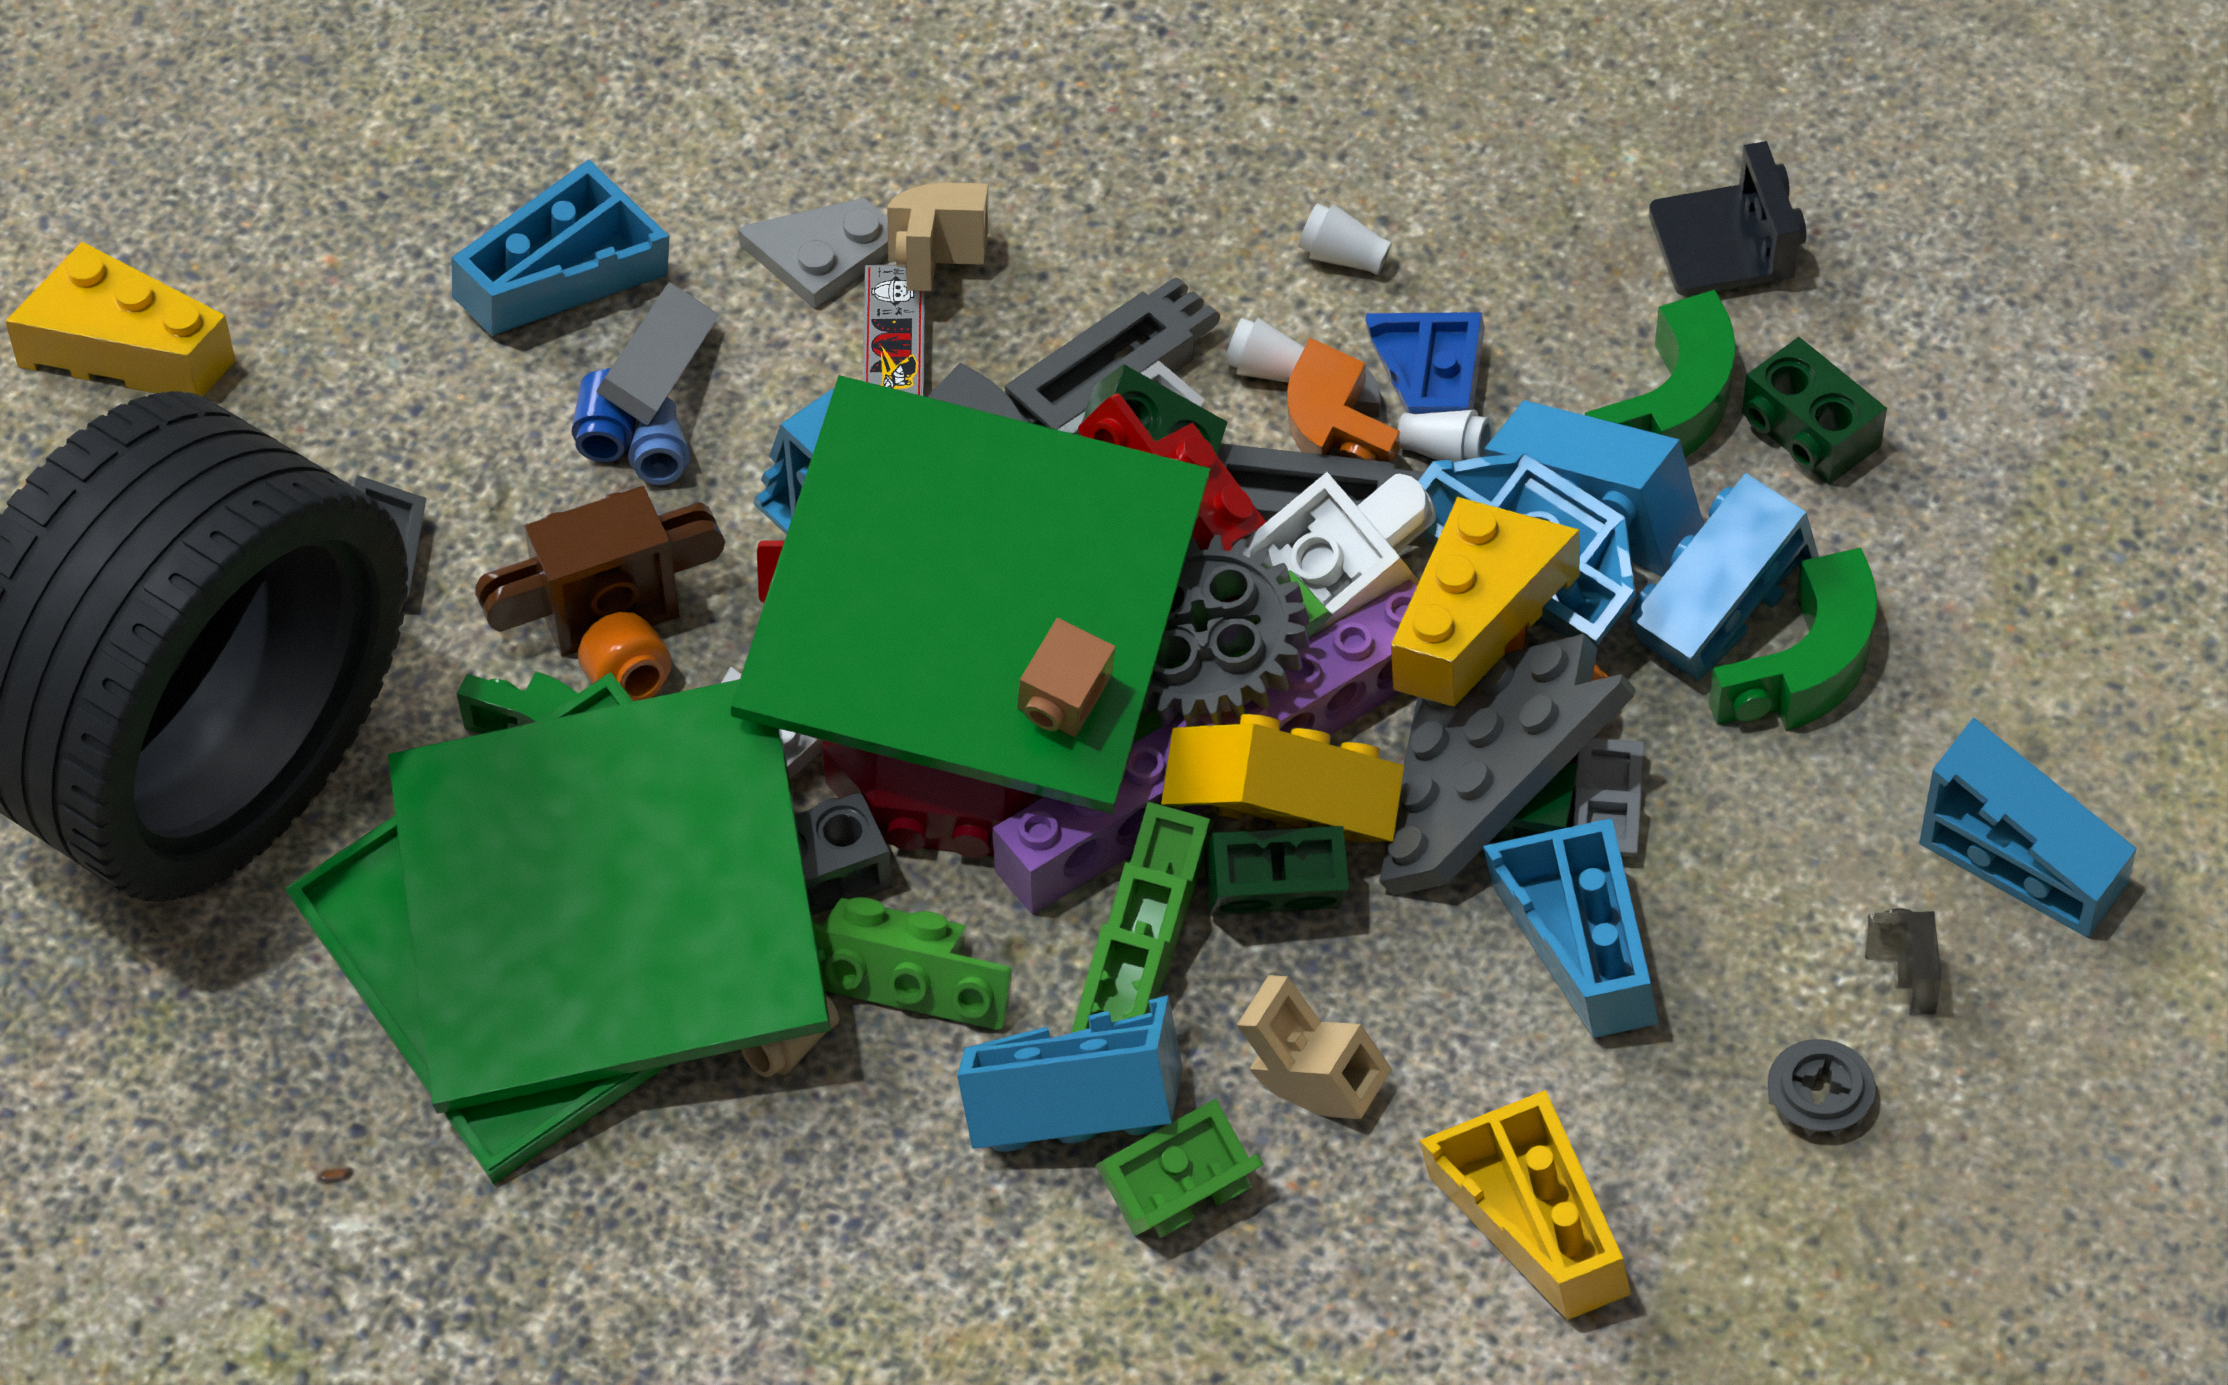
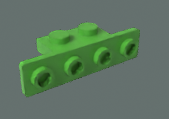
M840 898L823 925L814 923L816 940L823 948L826 959L820 962L825 992L1000 1030L1007 1019L1013 971L1007 965L960 955L964 949L967 925L949 922L944 916L934 912L919 911L908 913L885 908L882 903L871 898Z

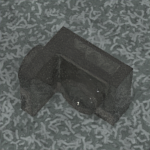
M1896 908L1882 913H1870L1867 916L1864 938L1865 958L1867 960L1894 959L1895 988L1907 989L1909 1015L1936 1014L1942 978L1935 912H1913L1909 909Z

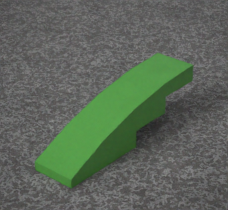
M1147 802L1131 862H1125L1108 924L1102 923L1071 1033L1089 1029L1088 1016L1108 1011L1111 1021L1116 1022L1151 1013L1148 1000L1158 998L1172 959L1214 821L1210 818Z

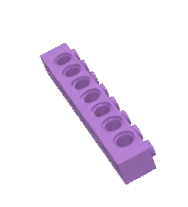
M1409 579L1309 639V647L1298 650L1303 665L1302 669L1295 671L1284 670L1289 689L1282 691L1269 686L1266 689L1270 707L1265 709L1254 701H1250L1245 704L1247 714L1275 718L1280 721L1279 731L1290 734L1292 729L1302 728L1322 731L1331 735L1401 693L1393 690L1391 643L1417 586ZM1232 710L1223 712L1222 725L1240 724V720ZM1183 714L1174 719L1168 726L1160 727L1133 744L1113 814L1043 797L993 827L995 872L1032 915L1133 855L1147 802L1161 805L1172 728L1187 727ZM1201 715L1197 726H1213L1210 716ZM1213 805L1184 806L1183 808L1166 807L1199 815Z

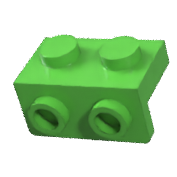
M1215 1098L1175 1120L1172 1124L1164 1126L1097 1163L1096 1167L1133 1235L1137 1236L1154 1227L1161 1238L1196 1219L1189 1206L1211 1195L1216 1205L1219 1206L1253 1187L1247 1174L1264 1164L1258 1153L1248 1157Z

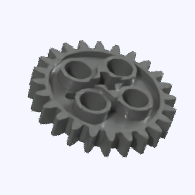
M1214 535L1208 550H1200L1197 541L1192 536L1172 606L1179 608L1170 613L1142 716H1146L1157 708L1162 725L1168 726L1178 713L1184 715L1187 727H1196L1201 715H1209L1213 726L1222 725L1223 712L1232 710L1240 720L1241 715L1247 714L1245 704L1250 701H1254L1265 709L1270 707L1266 689L1269 686L1282 691L1289 689L1284 670L1295 671L1302 669L1303 665L1298 650L1309 647L1310 642L1304 626L1310 624L1305 603H1302L1304 600L1298 582H1291L1285 563L1273 566L1269 551L1266 548L1258 551L1250 558L1246 540L1242 538L1230 551H1225L1220 535ZM1233 596H1242L1233 602H1223ZM1240 650H1250L1247 654L1243 656L1229 657L1234 652ZM1177 661H1186L1180 667L1174 669H1166V667H1168L1172 663H1175Z

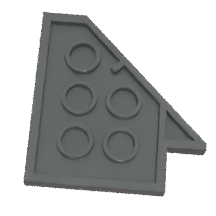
M1585 634L1505 653L1455 707L1417 697L1403 764L1404 771L1393 842H1387L1379 880L1392 896L1448 884L1483 849V846H1486L1634 697L1635 688L1623 674L1592 681L1598 648Z

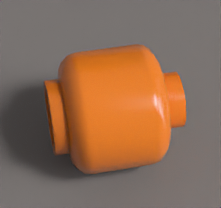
M617 612L601 618L584 634L578 648L579 665L592 684L611 672L633 702L655 696L666 683L671 671V654L666 644L651 625L635 613Z

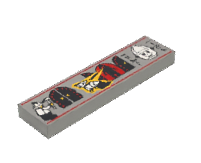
M865 265L863 381L925 396L926 291L907 290V268L896 267V265Z

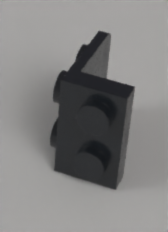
M1767 141L1744 145L1739 185L1659 198L1650 203L1649 219L1674 289L1679 295L1693 296L1711 290L1722 291L1795 277L1799 244H1805L1807 238L1805 219L1800 208L1792 209L1789 201L1790 186L1786 168L1783 163L1775 164Z

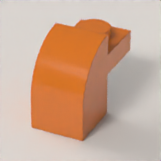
M1309 338L1292 371L1287 389L1289 428L1298 448L1304 453L1329 455L1334 446L1340 449L1339 454L1342 457L1394 462L1400 450V431L1353 410L1366 384V363L1312 338Z

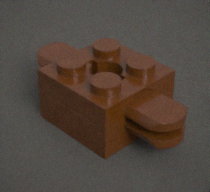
M643 485L622 493L609 494L601 500L565 512L549 514L541 520L524 525L529 559L483 574L475 586V595L483 609L489 626L498 632L544 618L559 653L563 657L578 652L584 634L595 622L606 615L617 612L635 613L645 619L651 627L680 617L674 573L716 560L724 550L725 539L709 506L698 502L658 516Z

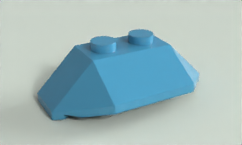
M1527 454L1477 457L1452 462V460L1433 461L1418 480L1431 497L1436 509L1435 522L1420 534L1434 548L1457 497L1579 529L1580 576L1568 589L1562 586L1542 607V616L1537 620L1555 633L1566 637L1585 634L1593 644L1599 645L1636 596L1628 527L1625 517Z

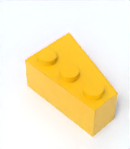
M1457 497L1391 643L1393 690L1455 707L1505 655V646L1525 625L1530 628L1542 616V607L1562 586L1568 589L1580 576L1579 529Z
M1252 714L1241 715L1240 724L1172 728L1161 805L1176 808L1213 805L1220 807L1219 816L1239 820L1242 818L1243 813L1277 822L1276 828L1281 829L1343 826L1345 842H1393L1404 765L1379 758L1380 748L1353 742L1341 743V747L1329 744L1330 734L1295 728L1291 730L1290 734L1279 731V720Z
M1546 1090L1419 1140L1429 1178L1567 1320L1631 1295L1623 1256Z

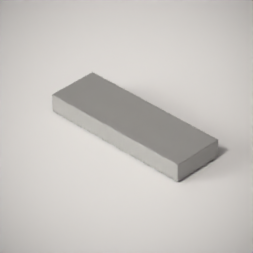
M668 282L596 392L648 426L716 322L719 314L671 282Z

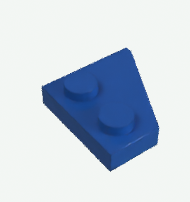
M1482 312L1366 313L1365 321L1369 337L1406 413L1424 414L1474 409L1485 331Z

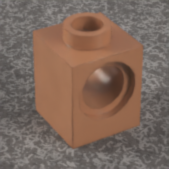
M1057 617L1020 678L1017 709L1023 711L1032 723L1048 731H1057L1059 729L1076 737L1112 677L1116 646Z

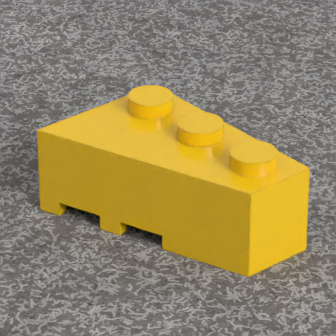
M81 242L5 320L19 368L36 371L39 364L70 370L72 378L87 381L91 380L93 374L124 380L126 388L150 393L182 391L184 393L198 394L203 397L236 362L226 315L84 242Z

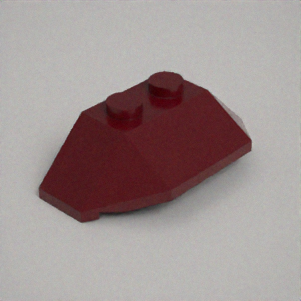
M825 740L822 743L825 783L840 799L861 792L885 843L903 850L924 848L956 852L970 858L994 857L993 827L1043 798V796Z

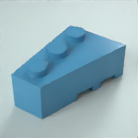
M1523 400L1484 448L1487 456L1525 453L1624 516L1627 521L1632 562L1661 577L1671 567V557L1679 543L1688 535L1696 536L1704 525L1680 439Z
M1612 818L1483 846L1494 891L1592 1037L1596 1038L1659 1024L1649 973Z
M1169 995L1148 1000L1151 1013L1112 1022L1108 1011L1088 1016L1089 1029L1050 1038L1049 1029L1043 1027L966 1047L957 1078L972 1149L992 1147L996 1151L1007 1152L1023 1148L1031 1141L1058 1138L1063 1143H1078L1092 1138L1096 1133L1124 1130L1128 1134L1141 1135L1156 1131L1162 1125L1172 1124L1183 1067Z

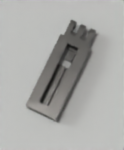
M1173 278L1149 295L1142 291L1005 385V393L1020 412L1024 422L1058 430L1086 411L1094 385L1123 364L1141 373L1157 361H1160L1175 373L1193 361L1194 342L1218 324L1220 313L1210 305L1203 307L1204 300L1193 291L1187 293L1188 286L1179 278ZM1144 335L1148 341L1142 345L1135 341ZM1130 345V354L1124 358L1120 356L1115 359L1113 355Z
M1223 443L1220 444L1217 453L1218 458L1241 489L1247 493L1252 504L1266 522L1326 472L1331 475L1356 506L1362 501H1356L1354 498L1366 499L1395 474L1408 475L1418 481L1425 473L1395 469V463Z

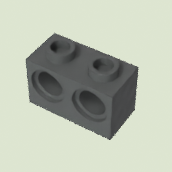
M861 792L841 799L831 798L824 800L814 808L796 814L812 916L833 909L840 898L867 897L892 888L890 852ZM840 844H852V845L845 846V847H838V846H837V845H840Z

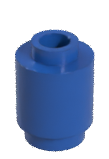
M611 368L593 371L582 378L571 430L578 452L584 457L597 462H611L619 459L624 454V450L632 443L636 418L596 392Z

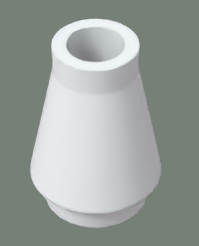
M1319 203L1313 208L1298 244L1299 248L1310 252L1309 259L1366 270L1375 275L1380 273L1392 246V242L1381 238L1335 204L1328 208Z
M1241 318L1231 339L1224 363L1237 368V375L1289 383L1292 371L1305 347L1260 318H1257L1255 323Z
M1475 409L1424 414L1403 413L1398 425L1400 449L1414 451L1438 461L1452 460V462L1477 457H1486L1484 448L1492 440L1493 432L1491 419L1479 416Z

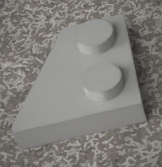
M865 198L744 225L738 229L739 245L814 309L865 275V265H879L888 258L887 216Z

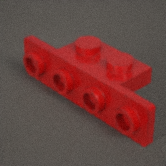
M1116 393L1101 403L1078 426L1080 435L1210 468L1208 484L1193 533V537L1197 541L1200 550H1208L1214 535H1220L1224 550L1230 551L1241 538L1246 540L1266 523L1252 504L1250 497L1241 489L1218 458L1211 444L1204 439L1193 423L1155 442L1124 398ZM1233 596L1223 602H1233L1242 596Z

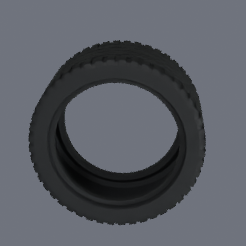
M170 391L149 394L147 397L142 396L130 400L128 405L120 404L110 409L107 416L100 415L89 422L87 429H79L66 439L65 446H58L46 457V463L42 467L37 466L25 479L27 484L22 489L15 491L7 501L8 507L3 514L0 513V813L125 895L147 902H165L195 895L196 892H203L214 887L215 882H223L233 876L234 870L243 869L253 861L255 855H261L272 845V840L276 836L280 837L291 826V821L296 816L299 818L308 808L310 799L320 793L327 784V777L331 772L335 773L343 761L342 755L347 748H351L359 735L357 730L361 724H365L372 710L370 706L373 699L378 698L384 684L382 681L383 676L388 673L393 660L392 651L398 645L401 634L398 629L404 621L405 608L403 604L407 601L408 586L405 583L408 580V565L406 563L407 554L403 544L404 541L396 521L382 504L213 401L190 392Z

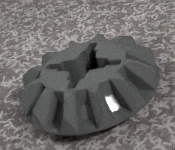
M1824 1039L1798 1042L1782 1051L1776 1057L1769 1070V1104L1774 1105L1780 1112L1783 1125L1792 1122L1802 1127L1807 1137H1810L1816 1131L1831 1132L1837 1138L1847 1127L1852 1125L1860 1127L1865 1115L1873 1107L1876 1085L1872 1070L1862 1056L1844 1044ZM1826 1072L1829 1073L1827 1082L1830 1083L1829 1092L1832 1094H1827L1824 1102H1820V1105L1813 1104L1814 1100L1811 1099L1812 1090L1810 1088H1814L1817 1080H1821L1822 1073Z

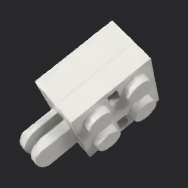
M1326 472L1248 537L1246 543L1250 558L1258 551L1266 548L1269 551L1273 566L1285 563L1288 571L1294 572L1333 614L1311 636L1313 637L1409 579L1416 586L1418 585L1419 580L1398 553L1435 522L1436 509L1431 497L1424 490L1423 486L1411 476L1400 473L1395 474L1356 506L1331 475Z

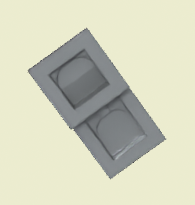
M1592 738L1578 752L1573 826L1612 818L1621 857L1637 858L1644 742Z

